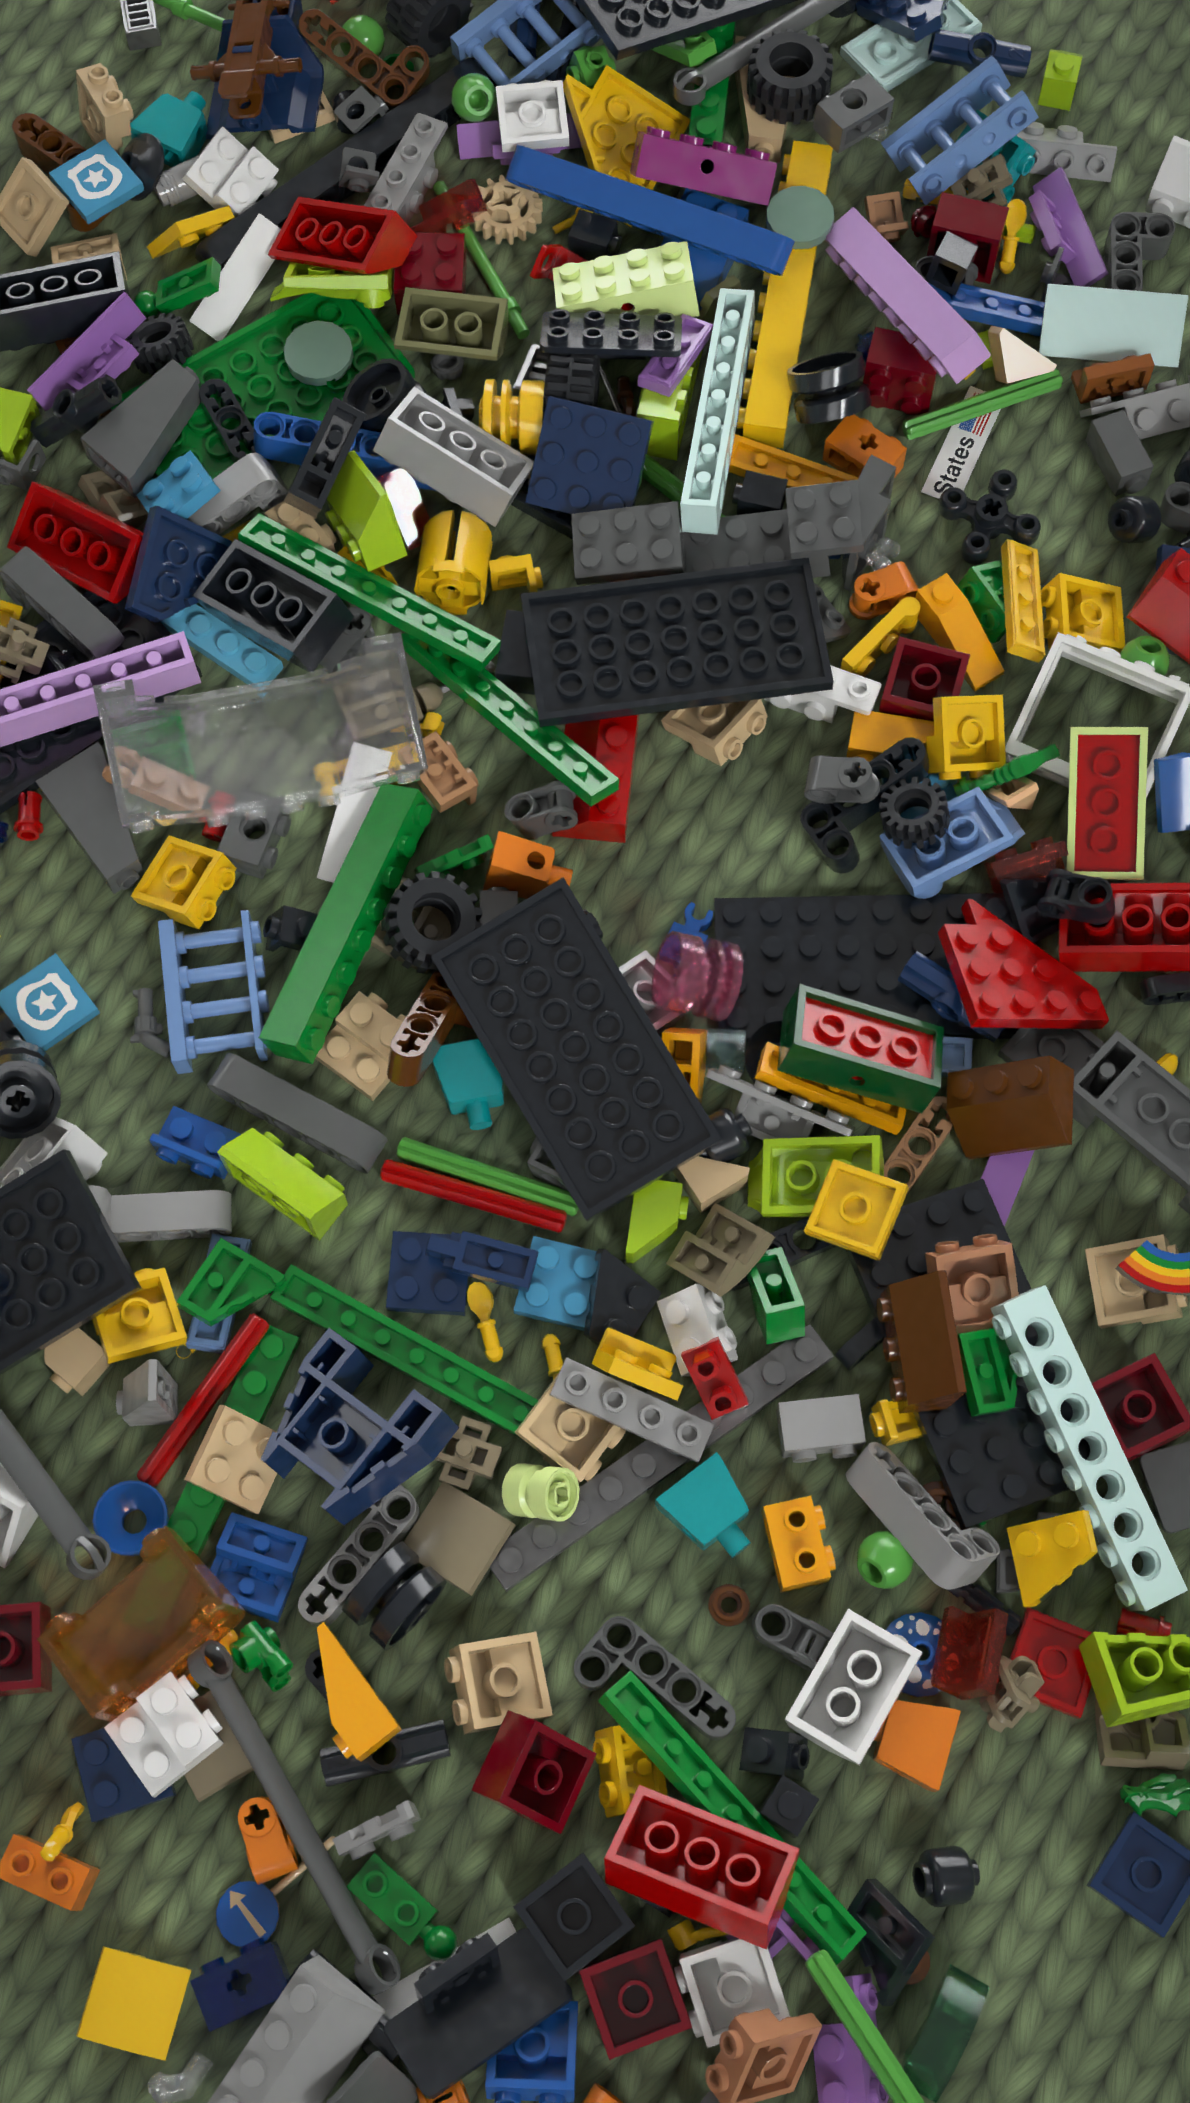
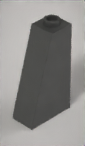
M172 359L81 437L87 458L135 499L137 498L136 495L142 491L144 485L150 481L201 403L198 385L200 380L196 373L187 366L183 368Z
M97 742L36 780V783L45 800L110 890L115 894L121 889L126 890L134 886L139 878L144 875V870L118 789L103 779V769L106 765L109 766V762L102 746Z

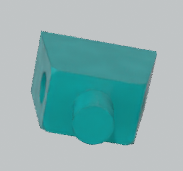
M191 91L183 101L168 93L162 94L130 123L131 138L133 139L143 133H149L157 137L163 146L164 164L170 167H174L197 156L206 140L205 135L208 131L205 116L202 112L206 106L204 98L194 91Z
M479 1038L442 1045L432 1061V1066L451 1114L467 1113L471 1130H481L490 1127L492 1119L489 1108L504 1104V1080Z
M717 1452L656 1498L655 1506L702 1550H705L718 1540L731 1558H733L751 1544L737 1525L748 1516V1506Z

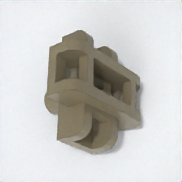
M1000 153L992 159L987 157L982 161V165L972 168L966 175L951 185V189L954 195H961L966 198L1004 206L1008 202L1003 188L1012 184L1013 178L1008 171L1004 156ZM992 193L995 194V196L987 201L984 200V198Z
M10 617L7 628L0 625V662L3 660L17 667L14 670L0 664V674L11 678V682L17 684L22 670L31 674L40 673L50 645L34 639L38 628Z
M462 1415L458 1426L459 1429L450 1439L446 1452L443 1453V1448L435 1458V1461L444 1463L439 1482H445L469 1492L476 1475L492 1480L503 1448L488 1443L492 1432L491 1425ZM467 1428H471V1429L480 1431V1432H482V1434H478V1433L469 1431V1430H467ZM453 1467L464 1470L467 1474L454 1470Z
M998 1654L993 1660L994 1665L988 1672H982L978 1677L984 1692L979 1704L982 1710L988 1713L986 1720L989 1727L1000 1733L1006 1727L1012 1729L1026 1712H1036L1040 1704L1039 1699L1033 1695L1045 1682L1035 1661L1025 1656H1018L1012 1661Z

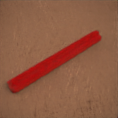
M390 1159L385 1160L381 1168L380 1177L388 1183L558 1233L562 1232L565 1227L567 1213L564 1210Z
M254 1313L248 1316L137 1472V1478L141 1482L147 1483L153 1488L158 1486L268 1331L270 1325L267 1321Z

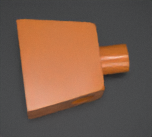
M498 831L490 856L483 890H488L492 887H505L509 891H518V898L528 899L563 877L570 887L573 870L552 865L555 855L554 848Z
M896 1700L874 1739L877 1745L873 1760L928 1791H939L961 1711Z

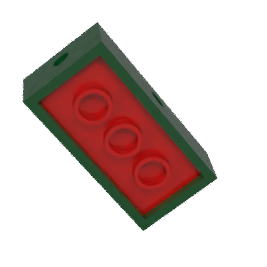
M799 984L783 1011L777 1071L923 1113L941 1088L944 1027Z

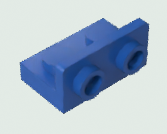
M173 1106L159 1135L152 1133L149 1141L156 1151L155 1155L160 1159L174 1165L177 1164L178 1160L191 1165L190 1170L207 1179H211L213 1175L225 1179L228 1172L217 1152L223 1145L241 1134Z

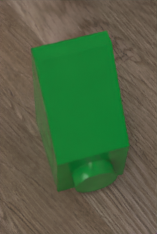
M783 1248L767 1250L747 1274L755 1315L765 1342L768 1345L805 1336V1304Z

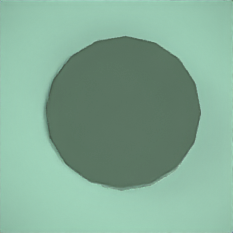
M791 186L779 191L771 198L766 211L767 229L794 240L795 243L792 249H809L820 245L826 239V236L831 233L834 224V208L828 197L819 190L807 186Z
M313 321L305 323L293 330L286 339L284 346V356L289 372L302 383L314 386L327 385L326 381L333 379L337 381L343 378L351 368L354 357L350 337L343 328L332 322Z

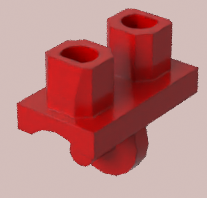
M715 1337L698 1347L681 1352V1357L711 1420L749 1404V1400L719 1337Z

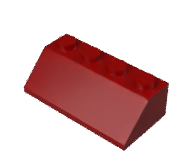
M298 197L268 256L271 259L368 275L402 266L417 235L395 210Z
M32 481L7 548L18 553L27 546L60 576L117 604L129 593L143 532L59 489Z
M1180 548L1162 562L1127 615V618L1152 637L1159 639L1167 648L1190 664V554Z
M640 714L565 724L564 734L619 778V790L591 807L576 795L573 805L574 810L578 814L577 824L570 829L553 832V837L618 843L626 842Z
M1110 883L1115 902V914L1110 921L1102 925H1092L1070 919H1060L1059 960L1060 963L1073 972L1190 971V883ZM1095 898L1088 903L1099 904L1103 902L1104 899Z
M639 1785L604 1857L605 1883L767 1950L783 1911L800 1848Z

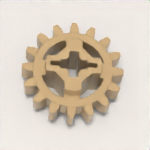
M503 175L499 176V182L496 183L490 178L487 179V188L477 186V196H471V221H474L476 232L483 230V238L485 240L494 236L496 244H500L502 239H507L508 243L513 245L515 237L525 241L526 232L535 234L536 224L542 223L543 206L542 199L539 198L538 193L506 181Z

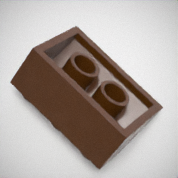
M1049 1055L949 1072L946 1110L965 1157L976 1159L1072 1145L1074 1070Z
M940 1270L890 1284L881 1293V1298L877 1299L878 1319L880 1322H885L887 1335L883 1339V1353L886 1362H891L893 1377L889 1381L890 1396L893 1402L898 1403L899 1414L947 1409L967 1392L946 1270Z

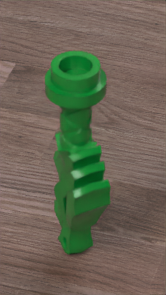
M1051 744L1042 750L1018 756L1007 764L995 768L989 774L978 777L976 780L971 781V779L967 780L966 777L959 779L958 783L953 785L955 793L958 797L978 786L982 791H985L994 785H1002L1013 779H1019L1030 774L1042 764L1060 757L1059 749L1055 744Z
M1162 1773L1151 1780L1143 1782L1139 1787L1122 1786L1120 1788V1797L1124 1804L1129 1803L1139 1816L1145 1810L1158 1809L1177 1817V1814L1182 1810L1190 1811V1782L1185 1778L1177 1779L1175 1774Z

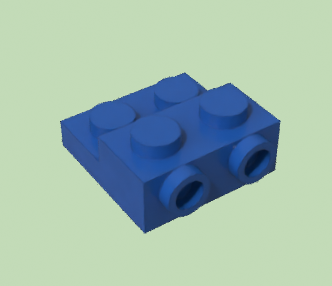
M570 2001L487 2061L485 2083L487 2099H495L494 2103H521V2101H539V2103L575 2102L578 2001Z

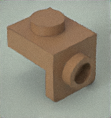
M896 191L865 197L867 221L889 243L899 241L901 239L900 236L909 229L908 221L904 222L900 192Z

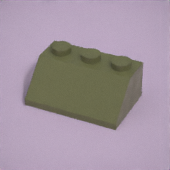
M405 287L394 349L497 361L504 353L508 334V299Z

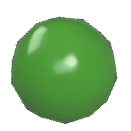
M368 15L350 17L342 28L379 57L383 51L385 37L383 29L377 20ZM340 43L343 53L345 55L349 54L351 46L347 43Z
M469 73L458 79L454 85L451 102L455 112L461 119L468 122H481L494 111L497 103L496 90L488 77L480 73Z
M1139 636L1127 642L1120 652L1122 659L1132 663L1135 661L1145 662L1153 666L1156 673L1163 676L1169 670L1170 655L1164 643L1155 637Z
M876 1531L864 1538L858 1548L857 1567L859 1573L866 1582L874 1587L883 1589L894 1588L905 1582L913 1570L914 1559L890 1531Z

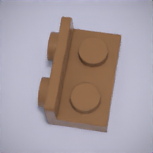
M436 731L399 751V760L440 813L462 800H465L468 805L476 802L479 784L475 774L470 768L463 767L458 760L453 745L449 741L444 742Z

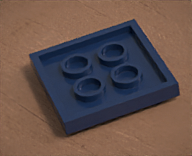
M549 396L525 503L569 514L635 506L654 421Z

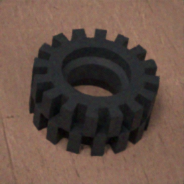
M165 313L159 314V317L156 319L154 315L148 317L149 321H143L126 338L127 342L132 344L139 353L133 360L136 368L140 369L144 374L148 371L149 375H154L157 370L162 369L172 359L181 365L186 362L185 357L190 358L192 355L191 350H194L193 342L184 321L180 316L176 317L172 313L167 317Z
M912 777V783L907 784L904 778L899 780V788L894 784L889 786V794L884 792L881 797L882 803H879V810L885 835L889 840L893 839V844L899 846L903 841L904 848L911 849L912 843H917V848L921 849L924 848V841L928 840L929 844L932 845L936 843L935 835L940 838L945 835L944 828L948 829L950 815L944 790L941 791L938 783L935 782L931 785V779L924 778L923 782L919 783L918 777ZM918 806L929 810L926 815L918 819H905L900 816L902 812L911 807Z

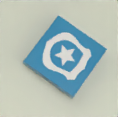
M105 139L49 172L51 181L70 201L71 205L88 225L144 191L141 180Z
M56 953L0 991V1007L13 1022L25 1041L37 1045L44 1052L100 1014L98 1008Z

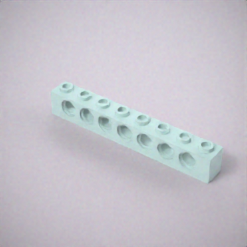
M720 288L680 503L682 532L718 535L755 324V290Z
M1046 1285L1031 1289L990 1308L994 1315L992 1317L994 1330L1002 1340L1005 1339L1011 1352L1009 1356L1010 1364L1016 1375L1023 1378L1029 1391L1027 1393L1028 1403L1036 1415H1040L1045 1425V1440L1054 1453H1058L1064 1466L1062 1469L1063 1479L1069 1489L1076 1492L1082 1505L1079 1511H1089L1092 1528L1100 1544L1097 1546L1098 1554L1104 1565L1111 1568L1117 1581L1115 1590L1120 1601L1126 1607H1129L1130 1611L1146 1612L1188 1591ZM1028 1325L1032 1326L1038 1334V1341L1035 1346L1029 1344L1025 1337ZM1046 1363L1050 1364L1055 1370V1379L1052 1384L1048 1383L1043 1376V1367ZM1064 1400L1071 1405L1073 1415L1069 1422L1062 1417L1060 1411ZM1082 1438L1090 1446V1455L1086 1460L1081 1457L1078 1451V1445ZM1099 1477H1103L1108 1485L1107 1494L1103 1498L1096 1490V1483ZM1118 1515L1122 1516L1126 1526L1121 1536L1114 1529V1521ZM1136 1553L1143 1560V1568L1139 1574H1136L1132 1568V1559Z

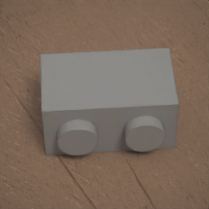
M859 1394L778 1403L776 1414L782 1458L792 1457L794 1463L814 1461L817 1459L816 1454L832 1453L833 1458H848L856 1456V1450L862 1449L866 1443Z

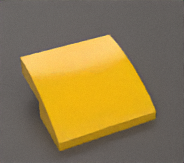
M103 1946L76 2036L113 2048L165 2061L192 1970Z

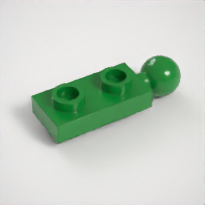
M214 257L204 260L158 281L156 293L149 290L139 292L134 298V303L146 318L153 315L155 317L159 311L168 314L174 310L182 309L190 303L204 297H209L219 291L221 265Z
M374 1853L347 1885L348 1890L409 1946H412L420 1936L423 1939L424 1951L430 1959L438 1962L450 1959L457 1949V1937L451 1928L444 1925L434 1926L431 1923L440 1911L378 1854Z

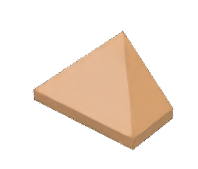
M1023 776L1002 785H994L992 788L982 792L984 795L1008 808L1031 810L1039 788L1036 782Z

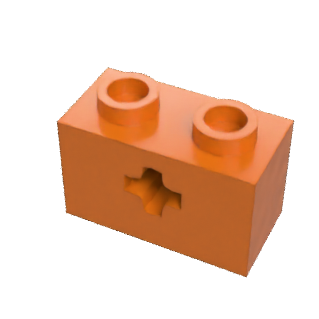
M854 414L845 417L826 438L822 460L839 471L860 477L869 457L873 455L895 466L896 477L903 469L907 448L897 438L887 436L875 428L869 420L859 418Z
M13 1834L0 1861V1879L70 1911H82L100 1869L63 1852H60L53 1861H46L40 1854L44 1847L43 1843L25 1835Z

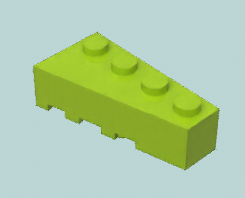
M703 349L670 397L645 388L641 389L637 417L654 421L647 449L649 456L677 461Z
M1092 1632L1079 1645L1107 1728L1190 1708V1637H1187L1186 1634L1146 1636L1145 1633L1108 1635V1632Z

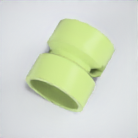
M517 1463L505 1475L502 1484V1499L507 1511L514 1516L565 1521L576 1510L580 1488L577 1477L568 1468Z

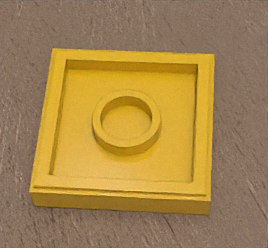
M833 1159L804 1232L811 1237L880 1261L908 1192V1185Z

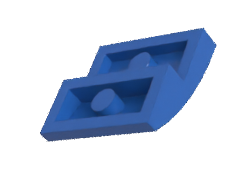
M1181 752L1154 759L1158 832L1168 833L1190 830V753Z
M231 1512L216 1546V1557L202 1586L201 1597L278 1623L297 1575L308 1537Z

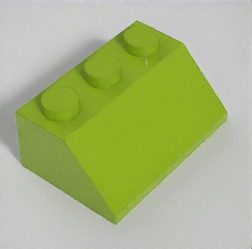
M354 450L348 452L326 499L330 510L326 511L325 515L332 531H337L342 545L348 547L354 562L360 560L366 570L370 572L407 556V552L388 493Z
M251 1128L218 1150L217 1153L232 1178L319 1241L348 1206L346 1197L342 1193L345 1188L337 1180L329 1175H326L324 1179L312 1171L314 1165L299 1153H296L294 1156L288 1154L282 1149L284 1144L268 1131L262 1135L254 1128Z

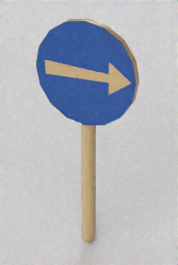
M331 1836L323 1843L327 1851L335 1845L333 1842L335 1836ZM304 1861L299 1864L298 1870L288 1873L271 1889L264 1884L258 1885L256 1881L238 1882L228 1888L220 1898L216 1910L217 1926L222 1936L232 1945L241 1948L257 1947L267 1941L275 1932L280 1918L279 1903L275 1896L307 1869Z

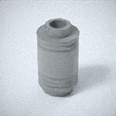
M198 155L162 172L154 191L163 207L167 205L173 207L182 201L198 195L196 191L182 180V177L198 158Z

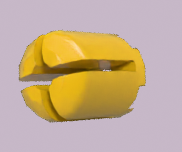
M454 510L441 511L430 518L425 524L414 592L416 596L420 597L421 595L426 601L452 615H465L468 608L477 605L480 601L483 605L489 571L488 561H490L493 543L492 534L485 521L473 513L462 511L456 543V531L453 530L455 522Z

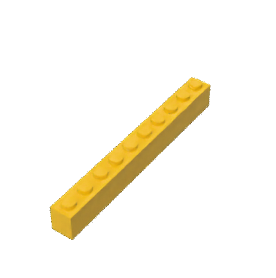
M793 140L791 154H785L782 175H787L786 182L780 181L778 192L791 186H807L819 190L826 196L833 148L830 145ZM817 246L809 249H792L783 276H777L765 271L763 274L762 285H768L767 293L760 292L757 313H762L763 316L762 321L755 320L752 341L758 342L757 350L750 349L747 370H751L753 373L752 378H745L742 399H747L748 402L747 407H740L737 428L743 429V437L774 448L783 449L793 394V391L790 390L787 370L798 364Z

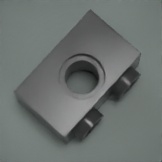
M868 73L858 80L850 81L844 88L832 95L823 97L817 103L813 129L839 154L889 124L894 98Z
M243 788L217 851L223 852L237 868V872L263 879L267 868L272 869L278 857V848L276 846L281 836L286 837L291 826V816H289L285 801ZM255 831L265 832L258 839L248 838Z

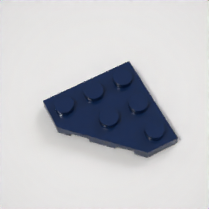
M860 0L856 3V8L859 16L909 40L918 42L943 26V11L947 9L949 0Z
M159 506L151 507L125 609L156 623L173 616L186 607L198 603L193 594L232 544V541Z

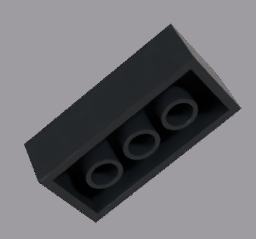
M119 251L1 274L0 352L7 350L17 351L27 346L42 343L52 344L57 340L81 336L123 292L130 297Z
M236 539L193 594L194 598L207 612L242 635L311 674L354 618V615L336 593Z

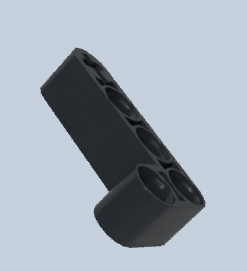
M913 737L904 738L869 762L878 780L881 778L888 779L885 784L880 785V791L874 800L868 803H856L851 807H844L843 805L846 802L823 804L812 801L802 810L800 821L809 841L834 872L840 874L848 873L857 867L860 854L850 831L880 811L879 803H882L881 797L884 792L889 794L888 787L894 784L899 788V780L904 778L906 783L909 784L912 783V777H918L920 783L929 775V758L924 744L919 739ZM820 820L827 821L823 827L813 828L816 822ZM837 848H848L847 851L841 855H833V852Z

